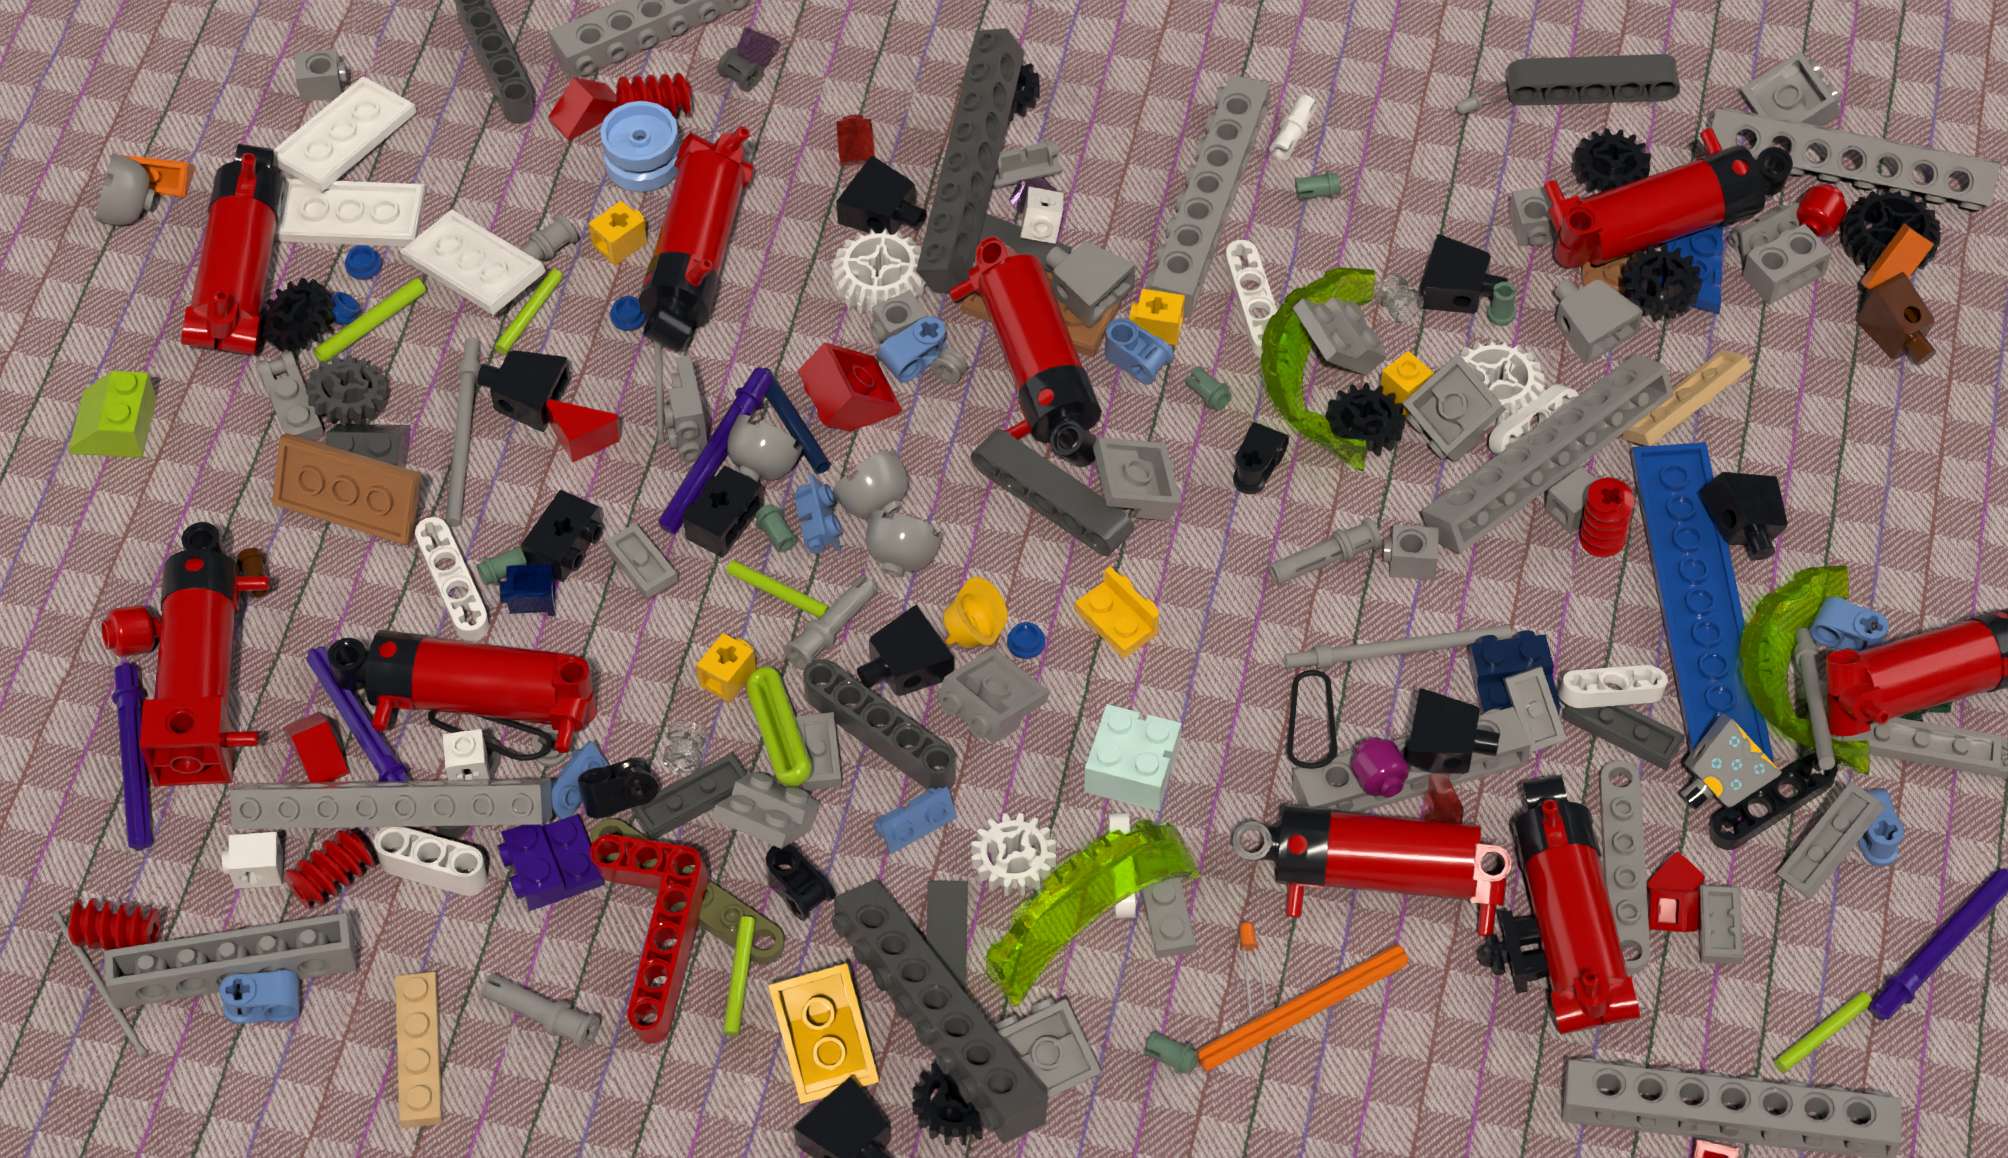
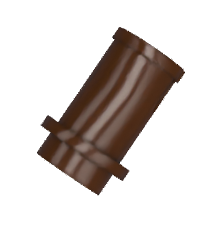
M247 548L238 554L236 563L240 571L243 572V576L267 575L264 567L266 557L258 548ZM271 584L268 590L255 591L256 598L268 595L272 590ZM247 591L248 596L254 598V591Z

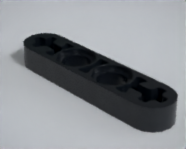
M1817 752L1809 754L1734 806L1726 807L1718 812L1713 818L1709 831L1713 844L1724 850L1736 849L1829 790L1833 786L1838 772L1836 761L1832 769L1825 770V777L1818 773L1811 777L1807 784L1806 779L1810 777L1813 768L1817 771L1822 770L1819 766ZM1783 784L1793 785L1798 789L1799 796L1786 798L1780 794L1778 787ZM1754 803L1762 804L1769 810V815L1764 818L1755 817L1749 812L1748 807ZM1738 824L1735 834L1730 831L1725 833L1721 831L1722 825L1729 829Z

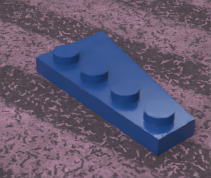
M1717 225L1667 242L1668 252L1673 253L1679 247L1681 248L1680 256L1682 258L1692 255V266H1700L1701 291H1699L1696 304L1690 303V306L1719 314L1721 308L1722 238L1724 225ZM1660 276L1661 288H1664L1663 276Z

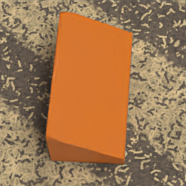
M122 155L137 161L145 168L149 176L148 188L155 190L154 194L186 198L194 175L195 165L189 162Z
M1904 223L1861 280V283L1864 287L1873 291L1875 286L1901 272H1904L1909 278L1934 244Z

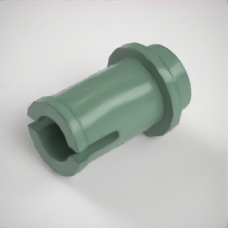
M1327 170L1324 175L1295 178L1298 200L1329 195V198H1334V194L1341 193L1338 173H1331L1330 170Z
M1500 282L1494 286L1493 301L1488 307L1487 314L1495 325L1506 326L1516 316L1514 300L1517 290L1509 282Z
M1196 367L1190 372L1200 382L1194 380L1189 375L1186 377L1185 384L1205 399V404L1208 408L1221 410L1231 400L1232 395L1229 392L1228 385L1218 383L1202 367Z
M768 504L757 511L755 515L757 519L756 525L758 529L765 531L777 552H786L795 546L797 537L791 532L782 518L784 513L781 508Z
M516 546L514 549L491 559L487 557L482 558V563L477 564V569L485 585L492 583L495 586L498 584L499 579L522 569L525 570L528 568L522 550L519 546Z
M1156 1031L1150 1036L1145 1046L1148 1048L1144 1051L1145 1056L1152 1057L1175 1068V1073L1179 1075L1183 1073L1190 1075L1197 1065L1199 1052L1194 1050L1193 1045L1187 1044L1183 1046L1160 1035Z

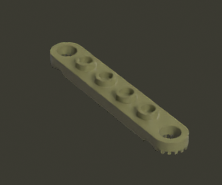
M606 819L599 822L591 833L592 843L598 837L607 835L608 832L609 834L611 832L616 834L617 832L621 836L649 840L618 819ZM612 853L605 860L610 863L614 862L619 854ZM650 859L646 861L641 869L652 868L657 863V860ZM686 866L680 871L679 875H688L694 870ZM708 880L697 924L735 950L739 918L741 916L755 918L750 959L754 963L758 962L759 965H763V963L768 965L772 961L776 962L777 958H780L782 952H784L782 931L769 920ZM644 887L655 896L658 895V889ZM686 902L675 903L672 907L677 911H681L685 907ZM763 935L766 937L770 936L775 941V944L768 950H758L753 946L755 939H759V936L762 938Z

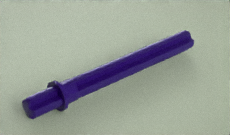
M761 367L755 368L744 386L737 388L735 391V400L659 518L660 528L664 531L674 534L679 530L683 523L682 517L686 507L691 502L695 503L704 490L705 484L713 476L727 454V439L738 415L751 416L755 409L761 407V398L772 382V374L768 370H764Z
M323 646L310 649L306 661L378 772V781H410L407 776L408 768L405 764L398 762L380 732L372 727L371 718L353 690L342 689L336 684L328 661L327 649Z
M125 662L114 669L116 691L112 694V701L117 705L127 843L129 848L142 851L145 848H149L152 843L145 760L139 747L142 723L140 702H142L144 695L143 691L139 689L137 667L130 665L129 662Z
M2008 869L1996 870L1897 976H1891L1886 980V988L1870 1004V1011L1875 1014L1878 1020H1888L1904 1003L1910 1004L1915 999V992L2008 894Z

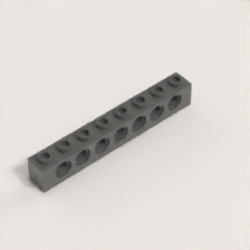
M1007 28L980 30L975 33L916 269L917 273L934 293H947L951 288L970 278L968 270L973 266L1025 53Z
M873 880L835 897L834 915L831 918L835 932L840 938L845 937L852 946L857 961L862 965L865 964L872 972L877 987L882 992L886 991L894 1002L899 1016L903 1019H908L915 1029L919 1042L931 1049L942 1072L946 1075H951L958 1085L962 1098L967 1103L971 1102L980 1114L985 1128L990 1132L994 1131L1004 1144L1046 1124L1047 1096L878 881Z

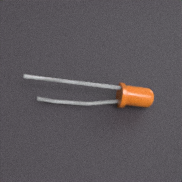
M1244 922L1239 928L1240 950L1243 951L1249 1017H1252L1246 951H1254L1260 969L1264 1005H1266V989L1262 965L1256 951L1259 948V944L1255 939L1254 925L1251 922Z

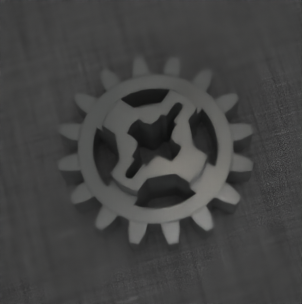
M348 355L346 361L340 362L337 356H333L332 364L329 365L321 361L319 362V370L312 369L310 371V380H307L306 391L308 405L315 406V414L317 416L326 413L327 422L329 423L334 421L335 418L341 419L342 426H346L348 419H353L357 425H360L361 417L365 416L372 420L374 419L375 410H383V404L387 398L385 375H378L377 365L369 368L366 367L365 358L356 363L353 362L352 355Z

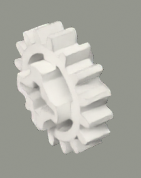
M1004 813L1002 822L999 824L992 818L989 819L988 831L979 828L977 830V841H972L971 844L973 855L971 856L972 868L978 869V880L981 882L989 879V890L991 891L997 889L998 886L1004 887V896H1009L1012 888H1017L1020 895L1023 896L1028 885H1031L1035 890H1039L1040 878L1050 880L1051 868L1056 867V841L1050 839V829L1045 827L1038 830L1039 819L1036 817L1029 823L1024 822L1023 813H1019L1016 820H1010L1008 814ZM1033 843L1038 847L1040 857L1036 855V849L1032 848ZM988 852L992 854V859L996 861L995 865L990 862Z

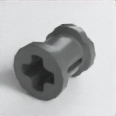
M730 48L719 60L717 72L723 77L729 76L738 82L739 87L745 92L751 91L761 80L763 66L757 62H749L741 56L742 54L738 49Z

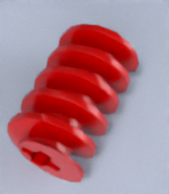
M675 73L672 81L667 74H661L658 82L653 74L647 75L644 82L639 75H636L632 78L631 84L625 76H621L618 79L616 86L617 107L629 102L646 101L668 108L674 118L677 116L678 107H682L686 117H689L691 114V89L688 79H684L681 73Z
M1606 477L1598 479L1590 485L1579 534L1581 546L1587 553L1596 557H1609L1616 555L1624 548L1627 542L1635 502L1634 494L1626 483L1615 478Z
M347 829V833L344 831L336 832L334 835L335 843L330 840L323 842V853L319 850L311 851L309 854L310 862L304 859L299 860L296 864L298 872L293 869H287L284 872V879L287 885L307 909H310L309 902L311 900L321 907L325 905L322 896L323 891L335 897L338 894L334 885L336 881L345 887L350 886L347 877L349 871L359 878L363 876L359 866L361 862L370 868L375 866L368 848L352 830Z
M91 898L86 908H83L82 900L77 899L70 916L69 938L74 946L82 947L86 944L88 948L98 949L102 947L104 951L156 943L159 934L160 912L158 908H152L148 918H145L144 907L137 905L131 916L129 915V905L127 903H122L117 913H114L113 901L107 900L102 911H100L98 899Z

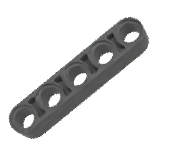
M455 0L458 21L507 121L516 124L529 121L535 112L530 84L489 0Z
M1666 54L1519 59L1510 63L1506 69L1510 99L1514 104L1521 106L1667 101L1675 98L1680 92L1676 60Z
M1002 429L994 430L970 455L973 465L979 472L1103 556H1109L1134 531V524L1124 511L1118 507L1107 506L1105 498Z
M818 659L806 665L803 671L804 692L806 701L820 713L834 712V720L838 726L928 790L931 787L937 789L947 786L950 790L956 781L955 755L948 745L832 662ZM821 682H822V683H827V684L821 685V686H820V685H815V684L821 683ZM849 703L856 704L854 706H844L845 704ZM877 724H884V725H885L884 727H880V728H878V727H873L874 725H877ZM907 745L915 746L914 748L910 749L902 748L903 746ZM937 766L944 767L942 770H933L932 768Z

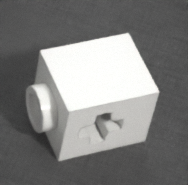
M1028 187L1022 214L1021 238L1056 244L1063 214L1064 193ZM1041 202L1048 203L1047 207L1042 206Z
M482 729L442 734L448 780H490L488 754ZM464 769H470L472 774H464Z
M277 832L229 835V850L222 852V868L224 874H230L235 889L282 885L283 849Z

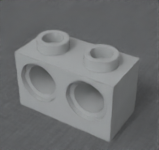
M1803 224L1792 231L1786 230L1782 232L1777 239L1764 246L1758 245L1754 247L1746 257L1743 278L1770 305L1826 275L1832 252Z

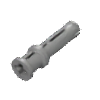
M558 214L554 217V222L541 232L535 231L530 234L529 242L521 247L520 250L538 261L550 260L554 257V252L568 242L574 243L578 240V235L567 218Z
M1367 517L1362 520V524L1346 531L1338 529L1334 531L1329 540L1269 563V573L1274 583L1279 586L1284 582L1337 560L1349 562L1353 560L1356 554L1371 548L1375 551L1381 549V536L1374 521Z
M860 576L818 620L808 621L804 626V632L795 641H789L783 647L787 659L795 667L804 671L806 665L813 661L822 650H828L834 644V636L877 594L875 584L869 578L865 580V576Z
M494 973L487 977L492 984L484 981L481 988V996L483 998L490 999L544 1025V1029L549 1035L557 1036L559 1034L575 1042V1046L581 1050L587 1049L594 1041L600 1025V1019L593 1014L589 1016L583 1015L571 1009V1005L565 1001L553 1003L498 977Z

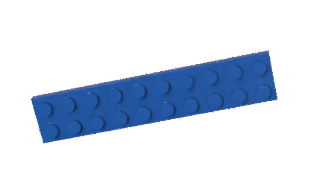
M1702 442L1633 447L1631 459L1690 754L1724 713L1738 724L1773 763V753L1728 543L1723 539L1700 494V491L1714 479L1707 444Z

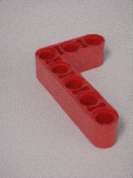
M613 834L598 837L590 847V857L601 877L614 883L659 890L627 1011V1018L636 1035L648 1044L658 1043L667 1037L671 1029L709 874L700 854L689 846ZM612 853L619 854L614 862L603 863L608 855ZM650 859L657 860V863L652 868L641 869L646 861ZM688 865L696 866L691 874L679 875L684 867ZM686 902L685 907L681 911L669 912L675 903ZM666 940H677L672 948L668 950L660 949L662 943ZM660 976L667 977L666 982L658 988L650 987L655 978ZM649 1014L658 1015L656 1021L651 1025H641V1021L645 1016Z

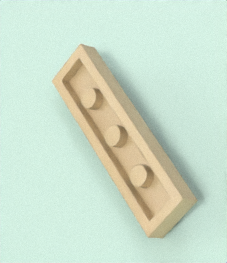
M1721 350L1672 388L1674 396L1622 433L1624 439L1649 447L1660 442L1665 434L1677 425L1686 422L1692 413L1701 406L1710 403L1714 396L1727 386L1736 383L1740 376L1751 369L1748 356Z
M436 972L395 976L399 1122L401 1128L443 1124L438 981Z

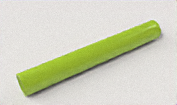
M417 277L314 348L313 352L320 362H328L333 356L338 355L426 293V288L422 281Z

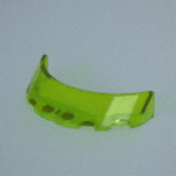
M1339 267L1324 272V277L1315 280L1303 288L1294 289L1285 297L1284 304L1275 315L1271 316L1264 331L1261 371L1266 389L1281 414L1296 429L1340 461L1362 472L1364 471L1367 442L1365 440L1346 439L1334 435L1330 430L1329 422L1324 416L1309 412L1303 393V373L1307 357L1315 342L1293 310V307L1302 298L1316 304L1319 302L1326 304L1332 297H1336L1346 302L1349 300L1353 301L1358 306L1373 301L1375 270Z
M1848 566L1809 567L1794 574V580L1778 589L1775 593L1767 594L1756 606V613L1749 624L1745 626L1740 645L1743 682L1756 708L1775 728L1816 753L1811 719L1798 718L1791 704L1788 691V668L1792 653L1797 645L1795 632L1799 628L1808 629L1825 598L1831 596L1840 597L1845 600L1849 598ZM1831 738L1836 764L1858 773L1869 774L1870 749L1868 741H1838Z
M1150 820L1138 822L1136 827L1125 835L1118 829L1092 843L1083 852L1065 862L1043 881L1042 891L1035 899L1027 903L1023 901L1011 916V929L1001 942L992 944L986 954L987 976L1014 1007H1017L1024 1001L1031 987L1052 960L1081 931L1110 908L1134 893L1158 882L1181 877L1197 880L1202 877L1180 832L1169 822L1166 825L1155 826Z

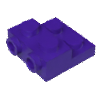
M578 814L541 826V824L520 825L501 832L504 843L497 845L502 863L504 867L512 865L515 875L509 877L515 897L517 900L524 897L529 911L604 886L603 877L600 876L590 857V844Z

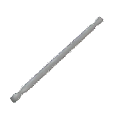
M654 341L657 442L663 444L665 443V436L663 434L662 346Z
M59 911L55 912L52 915L53 918L61 926L63 934L130 1042L135 1045L140 1058H144L147 1055L145 1048L140 1045L138 1037L120 1008L115 1009L105 984L82 947L74 946L71 943L68 933L69 927L64 923L62 915Z

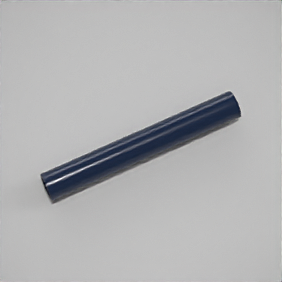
M763 368L764 370H768L772 374L769 368ZM772 374V382L764 395L790 435L796 439L795 443L797 446L802 445V453L816 474L826 472L831 466L830 461Z

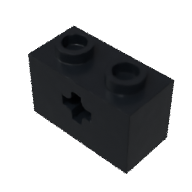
M724 465L716 476L709 478L703 493L695 503L691 502L686 507L682 517L686 539L724 558L755 518L757 511L764 506L762 484Z
M559 490L521 544L528 567L564 583L572 571L575 572L580 567L584 553L590 544H595L602 534L603 524L601 523L599 506Z

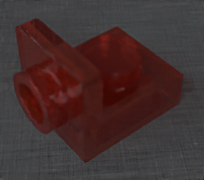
M848 115L843 117V121H836L840 166L865 164L870 156L874 157L871 119H864L862 115Z
M1436 773L1430 775L1429 789L1425 793V800L1431 813L1426 814L1424 820L1462 823L1464 808L1447 774Z

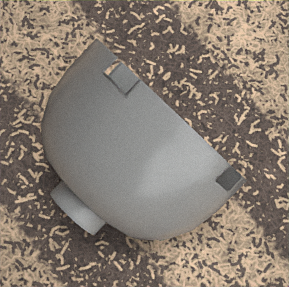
M112 153L95 221L109 225H127L138 219L142 209L150 211L155 190L148 188L149 176L145 168L137 161Z
M738 415L727 439V452L731 461L739 467L738 472L757 482L759 478L768 481L781 479L789 473L803 450L802 445L793 447L796 439L765 421L760 420L758 425L755 426L747 423L750 416Z
M885 449L854 467L857 472L851 477L850 481L845 475L832 491L839 503L849 513L860 519H870L872 511L883 510L882 518H889L902 507L899 501L907 490V471L892 449L890 452L888 449Z
M883 510L872 511L867 527L866 545L871 557L882 564V572L902 577L904 571H920L933 561L942 539L943 533L941 531L933 535L934 526L916 518L894 512L893 518L888 519L882 518Z

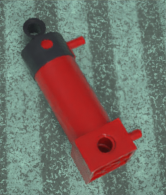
M198 522L187 527L181 537L184 551L170 556L164 563L161 593L162 615L154 699L143 700L139 745L154 787L232 783L235 747L258 746L259 733L257 731H233L227 711L234 617L239 611L240 591L268 590L270 588V578L267 575L239 577L240 568L235 560L225 555L217 528L207 522Z

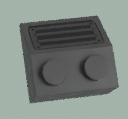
M336 424L327 432L325 445L406 468L411 427L410 425L346 424V426Z

